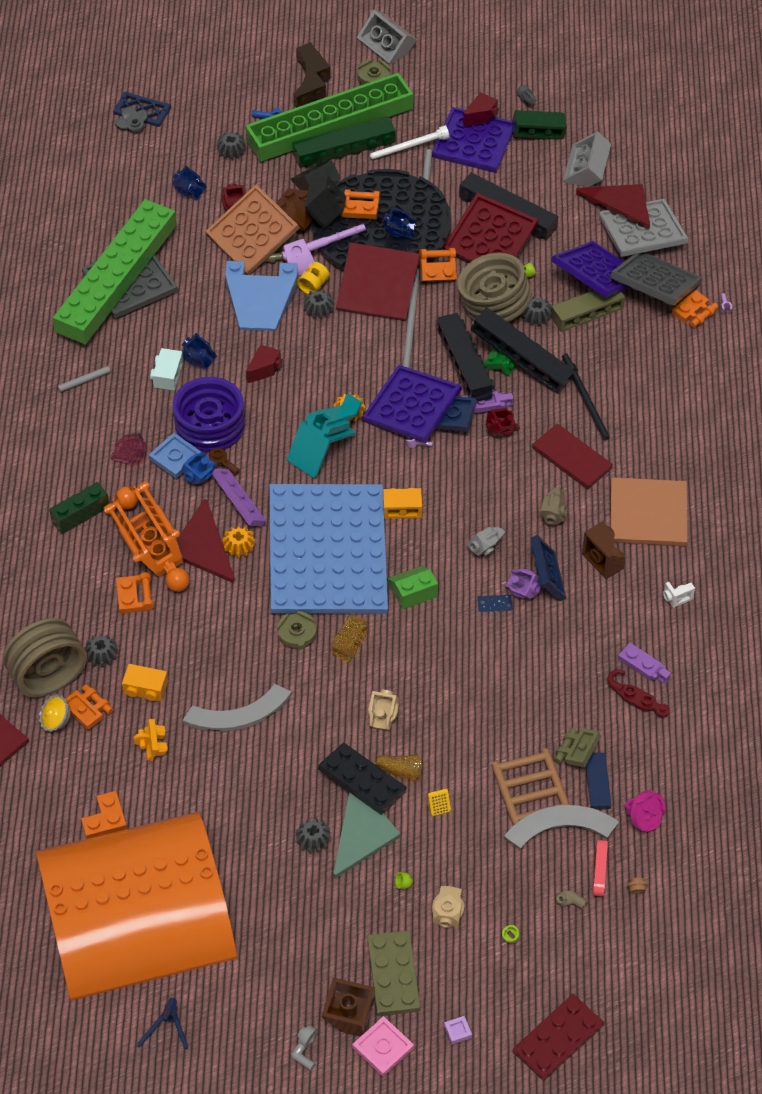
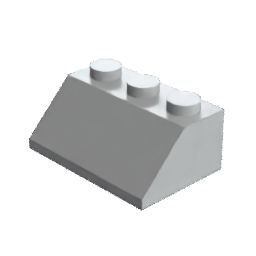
M375 9L357 36L359 40L389 64L407 55L417 41L414 36L385 13Z
M598 131L574 143L563 181L587 187L600 183L603 179L611 143Z

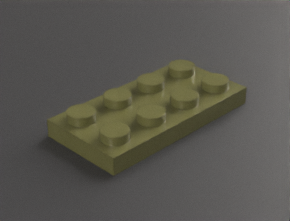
M410 931L367 935L373 986L375 987L377 1016L420 1012Z

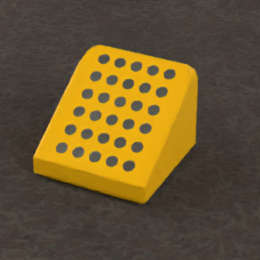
M448 789L428 793L427 804L432 816L451 811Z

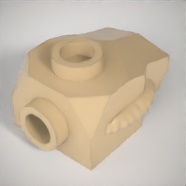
M384 689L381 690V693L372 691L368 708L370 727L390 730L392 721L396 718L399 708L398 696L392 695V691Z
M441 886L440 893L432 903L433 923L439 924L444 928L451 926L459 927L460 918L463 915L465 906L461 898L462 889L452 886Z

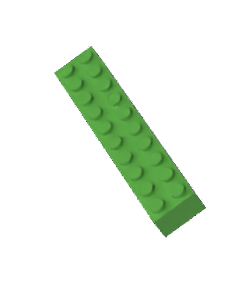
M396 73L245 125L246 140L259 161L262 162L293 151L292 142L391 117L413 109V93L401 75Z
M144 199L53 316L56 333L85 345L177 226L176 212L174 210Z

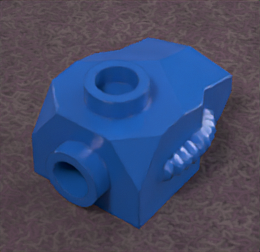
M205 452L194 454L182 466L184 478L192 484L201 485L212 476L218 464L210 460Z

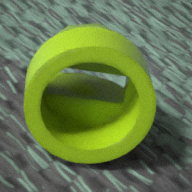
M531 262L524 265L527 278L536 275Z
M406 872L397 873L395 885L398 889H408L412 886L413 880L410 874Z
M508 925L503 929L502 936L507 943H515L518 941L520 933L516 926ZM510 931L515 938L512 939L507 933Z

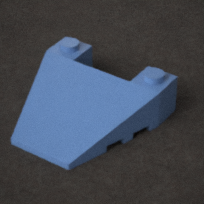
M244 261L226 262V289L229 293L240 330L276 331L286 308L289 307L293 295L297 292L298 263H280L279 276L245 275Z

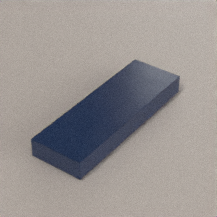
M592 753L586 764L590 808L596 810L611 809L606 753Z

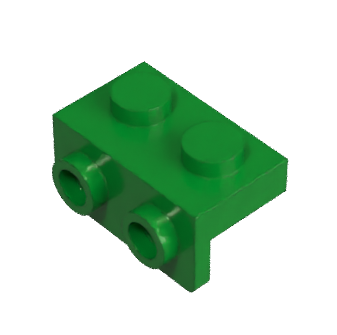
M493 347L483 365L488 370L502 369L504 374L509 376L516 363Z

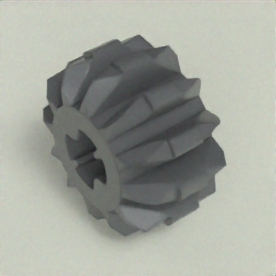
M230 131L228 134L224 132L223 136H219L217 149L220 156H224L225 159L230 157L232 160L233 157L239 159V156L244 154L246 142L243 135Z
M316 289L315 292L310 291L309 295H305L304 309L308 316L312 315L313 319L316 317L322 319V316L328 317L329 313H332L334 300L330 293H326L325 290L320 292Z
M534 296L522 313V317L525 318V322H530L531 325L537 323L538 326L541 323L546 324L547 320L551 317L552 306L549 304L548 299L543 300L542 296L540 298Z
M101 633L97 638L92 635L91 640L86 641L87 660L92 662L94 667L100 664L103 668L105 663L111 665V660H116V654L118 653V646L114 638L110 639L108 634L102 637Z
M307 818L306 824L300 822L299 829L296 830V842L298 845H301L302 851L308 848L310 854L315 849L319 853L320 847L326 849L327 842L331 840L330 828L326 826L324 820L318 823L317 818L314 821H310Z

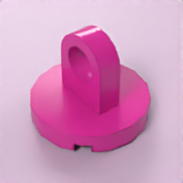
M646 790L641 792L636 798L628 800L625 803L627 814L631 816L633 825L638 830L650 832L655 830L662 822V814H665V801L659 793Z

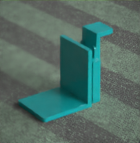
M346 394L342 405L307 414L305 421L300 422L287 456V461L311 477H317L330 443L356 434V431L349 427L350 422L348 420L357 417L362 401L351 394Z

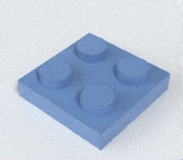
M173 433L148 456L150 461L177 479L183 473V464L194 454H200L201 451L176 433Z

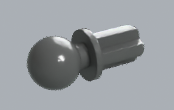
M523 85L517 89V95L522 101L527 102L529 105H533L536 102L533 92L527 86Z

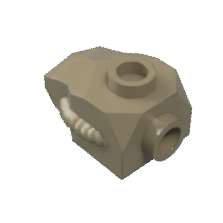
M560 487L553 488L548 495L544 496L540 511L546 525H557L565 521L568 514L564 492Z

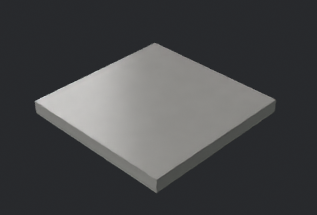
M665 199L646 202L650 221L649 229L639 222L635 223L626 219L625 215L620 213L616 214L610 210L599 212V219L621 257L688 243L687 235Z

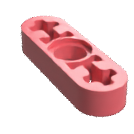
M597 840L593 885L594 896H604L608 841Z

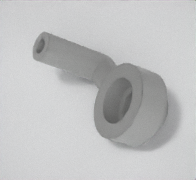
M311 1025L304 1026L297 1035V1038H299L298 1044L291 1054L294 1060L310 1071L313 1070L316 1063L305 1057L302 1053L305 1048H308L313 1043L318 1034V1030Z

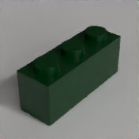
M515 110L512 119L514 137L564 139L567 129L565 113Z
M98 482L51 507L49 509L51 522L61 534L66 533L103 512L104 506L109 504L107 492Z

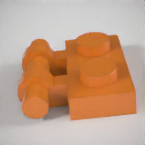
M695 290L672 309L671 314L684 323L691 320L689 324L694 328L697 325H701L704 319L715 314V310L719 307L716 303L708 305L709 299Z
M85 684L82 687V691L85 693L81 695L76 690L65 699L70 706V714L89 730L103 719L101 711H105L110 715L114 709L110 706V702L107 699H103L98 695V691L94 687L91 688L88 684ZM89 700H93L96 704L93 706Z

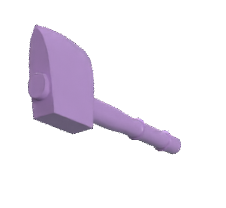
M365 225L354 226L353 228L339 233L336 232V234L309 243H305L304 239H300L283 246L284 252H281L284 261L286 260V263H298V276H300L314 262L310 251L366 230Z

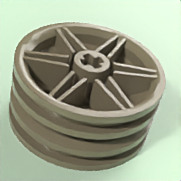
M491 253L483 255L470 262L462 270L458 278V288L469 317L474 321L487 307L508 322L523 313L531 301L532 293L524 266L518 258L510 254Z
M48 618L32 623L18 632L7 644L3 652L2 661L24 695L28 697H43L66 687L81 673L87 661V652L65 620Z

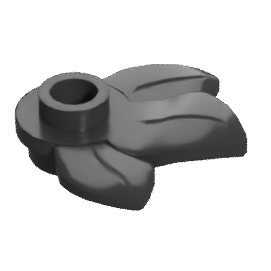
M126 107L122 111L123 117L114 120L118 128L129 129L132 133L136 134L143 130L148 114L145 110L137 112L132 107Z

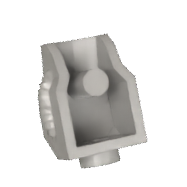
M488 527L476 534L466 545L474 554L478 556L484 554L487 556L495 550L493 547L498 544L505 532L499 527Z

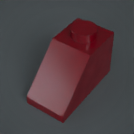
M480 92L463 113V125L470 126L490 122L498 114V100Z
M260 344L246 369L247 382L252 383L274 376L277 369H280L283 363L281 351Z

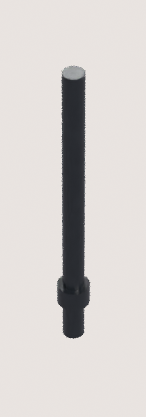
M567 353L563 354L562 359L564 363L574 370L572 379L603 440H608L610 435L577 373L578 368L575 363H572Z

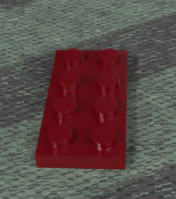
M572 994L519 1042L512 1052L544 1082L604 1026V1021L577 996Z

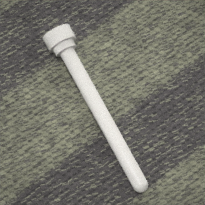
M446 125L441 126L434 133L370 154V158L377 159L435 139H449L448 129Z

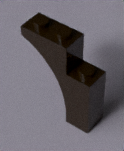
M311 42L296 48L297 61L305 72L303 83L293 93L294 106L296 108L325 98L326 84L324 81L331 79L330 65Z

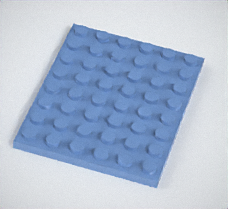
M270 484L271 613H296V611L320 614H388L383 484Z

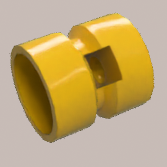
M312 262L298 278L297 285L305 294L309 295L310 291L315 292L316 289L319 290L330 277L329 271L321 263Z

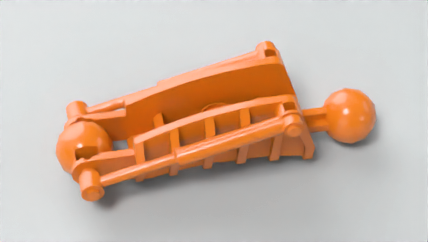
M144 481L137 488L135 485L132 487H121L112 499L113 503L104 506L103 510L106 514H111L119 527V532L133 554L134 562L142 561L159 577L167 573L165 581L170 590L175 592L185 590L189 585L190 578L184 569L177 568V566L183 563L176 540L180 537L179 531L173 528L160 505H157L149 492V487L151 486L148 482ZM142 492L145 493L147 498H142L140 494ZM138 500H140L145 510L129 520L123 509L129 510L134 508L138 504ZM116 508H118L120 512L118 516L115 513Z

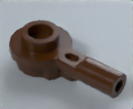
M214 448L209 452L208 458L216 462L217 466L229 469L234 475L240 472L239 468L227 460L225 450Z

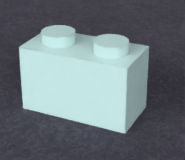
M161 348L159 355L155 357V369L151 370L150 375L154 388L175 391L183 366L182 351Z

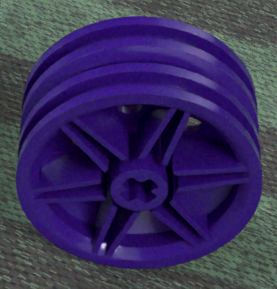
M201 377L187 382L176 392L173 399L175 430L178 436L202 452H210L214 448L226 449L240 439L245 429L243 396L236 385L219 377Z

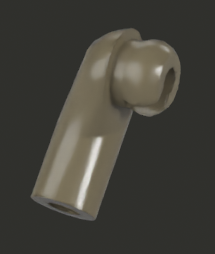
M572 890L560 892L556 896V902L561 906L574 904L583 910L588 903L586 899Z

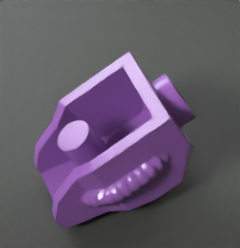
M521 568L518 570L512 569L510 579L504 586L510 589L514 596L526 599L535 597L541 590V585L538 581L539 576L528 569Z

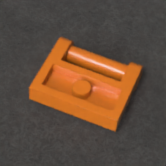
M345 189L346 202L342 217L377 219L380 191L355 192L351 191V189ZM351 198H355V199H374V200H373V201H360V200H351Z
M455 248L431 251L426 249L419 250L421 282L457 280ZM448 257V262L427 263L426 259Z
M144 572L136 576L116 578L120 614L149 611L154 608V602L151 600L150 573ZM142 584L144 601L138 603L136 585Z

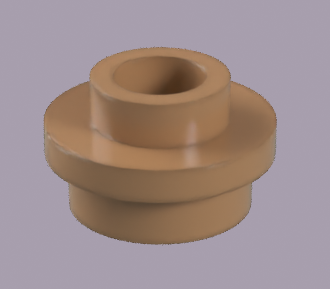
M632 878L631 882L627 883L630 893L646 892V887L648 886V882L643 881V878Z

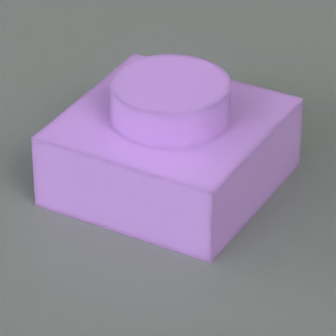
M465 1016L444 1022L451 1045L472 1038V1033Z

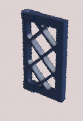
M124 91L113 110V114L122 116V108L138 103L140 108L135 109L137 112L150 108L155 110V112L148 114V118L144 123L160 127L171 109V104ZM128 98L133 99V101L127 102L126 100ZM140 102H144V103H147V104H149V105H146V106H143V107H142V105H141ZM156 106L162 107L163 109L158 111ZM158 116L157 120L152 119L151 117Z

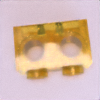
M350 613L332 642V655L350 663L368 634V620Z

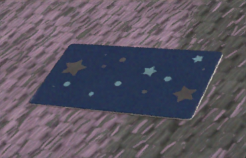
M511 595L477 597L479 612L513 611Z

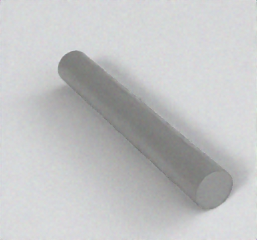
M106 366L58 385V390L63 392L111 373L110 368Z

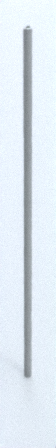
M430 149L425 151L423 178L428 181L430 179L432 150ZM420 267L417 268L408 312L403 366L410 368Z

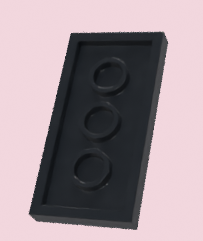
M344 742L318 765L320 772L380 815L394 804L407 789L401 782Z

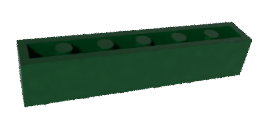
M389 117L292 142L293 156L299 168L395 143L396 130Z

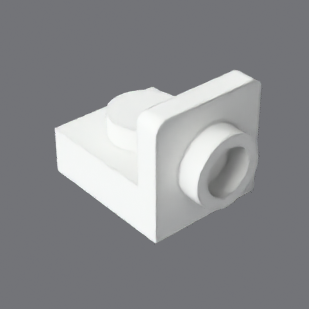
M667 582L664 586L663 596L674 608L693 600L695 587L692 583L674 589L670 582Z

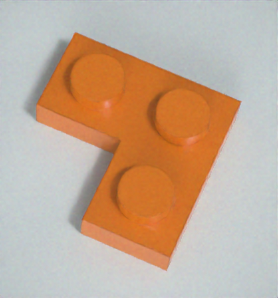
M117 791L96 796L101 813L81 818L86 839L127 829Z

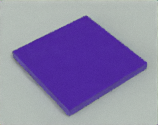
M452 107L444 124L448 129L450 138L446 140L437 139L431 153L432 157L497 173L513 135L512 121L493 117L488 123L464 126L463 113L465 110Z
M594 241L556 254L551 259V262L604 297H609L631 288L628 285L619 284L610 278L611 272L624 261Z
M398 365L362 416V420L371 425L426 443L461 392L462 387L459 384Z

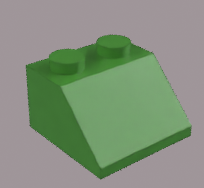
M424 566L387 578V582L402 610L438 597V583L431 570Z

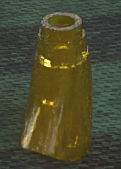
M417 753L408 756L379 755L376 761V765L385 772L409 780L418 781L422 773V762Z

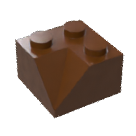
M287 189L276 204L300 227L298 230H305L314 219L304 207L308 191Z
M602 521L584 532L582 555L605 579H608L624 569L625 555L613 545L615 536L613 529Z
M333 977L322 1018L344 1033L362 1036L366 1031L374 1004L375 987Z

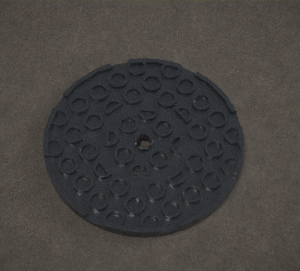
M395 169L368 170L366 174L358 176L353 174L336 183L337 187L344 194L345 189H351V191L355 192L380 191L377 219L342 217L341 213L324 229L315 219L312 220L314 240L336 234V232L339 233L354 226L365 225L366 230L318 248L329 262L342 270L345 268L350 243L419 253L420 249H426L427 251L442 250L449 238L452 222L451 210L446 202V198L433 183L421 176L418 178L409 175L407 171ZM351 198V200H360V201H373V200H374V199H355V198ZM385 221V223H383L382 225H380L378 222ZM427 258V263L433 258Z

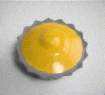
M62 695L50 696L48 700H45V704L41 706L39 722L45 731L52 732L53 730L62 729L69 721L71 709Z

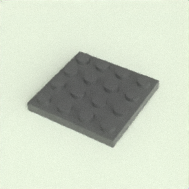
M646 252L634 254L614 269L610 276L619 284L628 285L635 291L644 292L651 298H657L666 305L673 306L699 286L703 278Z
M155 254L110 312L115 319L178 292V286ZM95 262L82 267L84 275L88 273Z

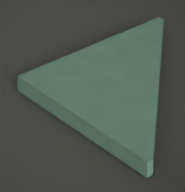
M350 792L333 872L335 878L400 838V833L384 813L380 815Z

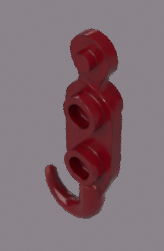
M616 669L608 674L607 682L609 686L616 690L622 699L642 710H654L659 717H667L669 715V706L657 703L653 695L636 686L620 684L614 680L615 675H624L625 671Z

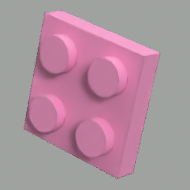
M383 1016L352 1044V1048L381 1076H384L414 1049V1044Z

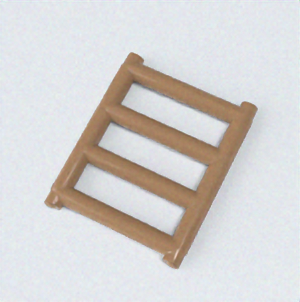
M543 749L542 753L503 763L498 761L492 763L493 771L513 826L527 815L538 811L534 810L518 815L515 808L517 804L557 794L561 803L558 805H570L549 749ZM544 760L548 770L505 780L502 772ZM550 777L554 784V787L516 797H511L508 789Z

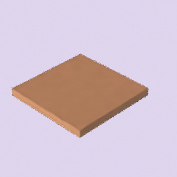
M256 184L205 232L233 261H244L245 273L250 275L300 227Z
M611 477L610 527L615 533L614 543L687 546V481Z

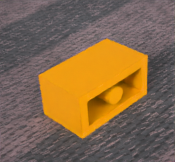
M421 488L383 489L384 519L422 518Z
M128 664L122 681L123 694L130 697L146 698L149 701L156 700L162 702L168 684L167 671Z

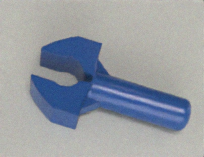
M274 108L272 112L253 110L252 117L265 119L280 114L283 111L279 108Z

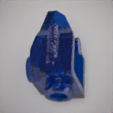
M186 165L182 171L178 169L173 176L174 181L172 185L175 190L196 201L207 188L200 176Z
M392 206L382 219L383 227L387 234L396 237L412 238L417 221L408 212Z
M197 333L191 339L187 337L182 343L183 348L181 351L183 352V358L192 365H197L204 370L217 357L210 344Z

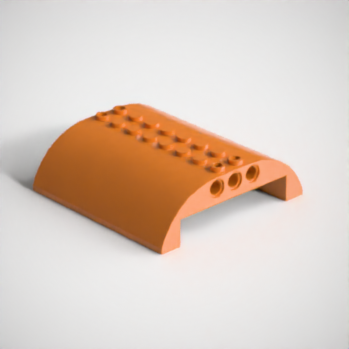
M199 812L36 851L70 1001L237 959L223 890L205 826Z

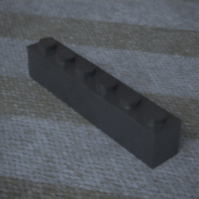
M472 172L459 185V197L471 202L475 195L479 193L537 218L539 223L532 233L537 237L547 240L558 228L557 215Z
M487 307L475 319L470 329L557 394L569 382L574 373V370L567 364H564Z
M458 313L437 317V331L468 397L476 398L477 402L492 398V390L495 389L492 379H489L488 369L483 366L481 355L477 354L476 344L472 343L470 332L466 331L464 320L460 319Z

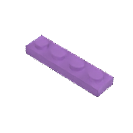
M215 468L212 475L216 479L217 484L222 487L226 496L235 505V509L243 516L245 522L249 526H263L266 523V519L230 470Z

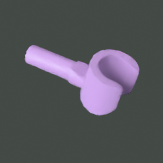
M722 293L723 303L720 312L724 313V308H727L729 313H731L732 304L727 302L726 295Z
M407 437L406 443L410 448L416 445L432 447V442L427 441L423 443Z

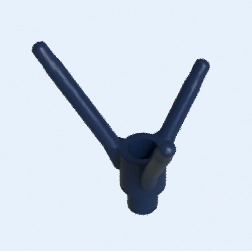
M175 998L169 999L168 1004L164 1007V1011L140 1039L137 1047H140L159 1024L165 1020L175 1023L184 1048L188 1049V1044L179 1022L178 1008L176 1006L177 1000Z

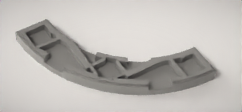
M274 684L257 701L234 710L213 711L192 705L183 719V724L206 731L210 729L225 732L244 729L266 720V717L280 710L292 696V691Z
M557 805L527 815L511 827L503 838L520 850L530 839L545 830L577 826L595 832L607 839L619 821L593 808L579 805Z

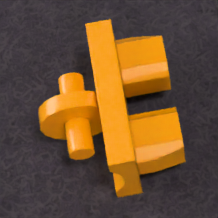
M149 719L148 726L144 730H138V734L133 737L134 744L139 745L140 749H146L147 761H153L155 756H165L167 743L157 742V739L164 738L165 726L155 725V719Z

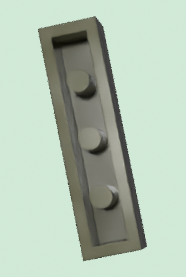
M595 290L589 291L552 306L551 319L560 332H564L624 309L625 296L622 292H619L609 297H604Z

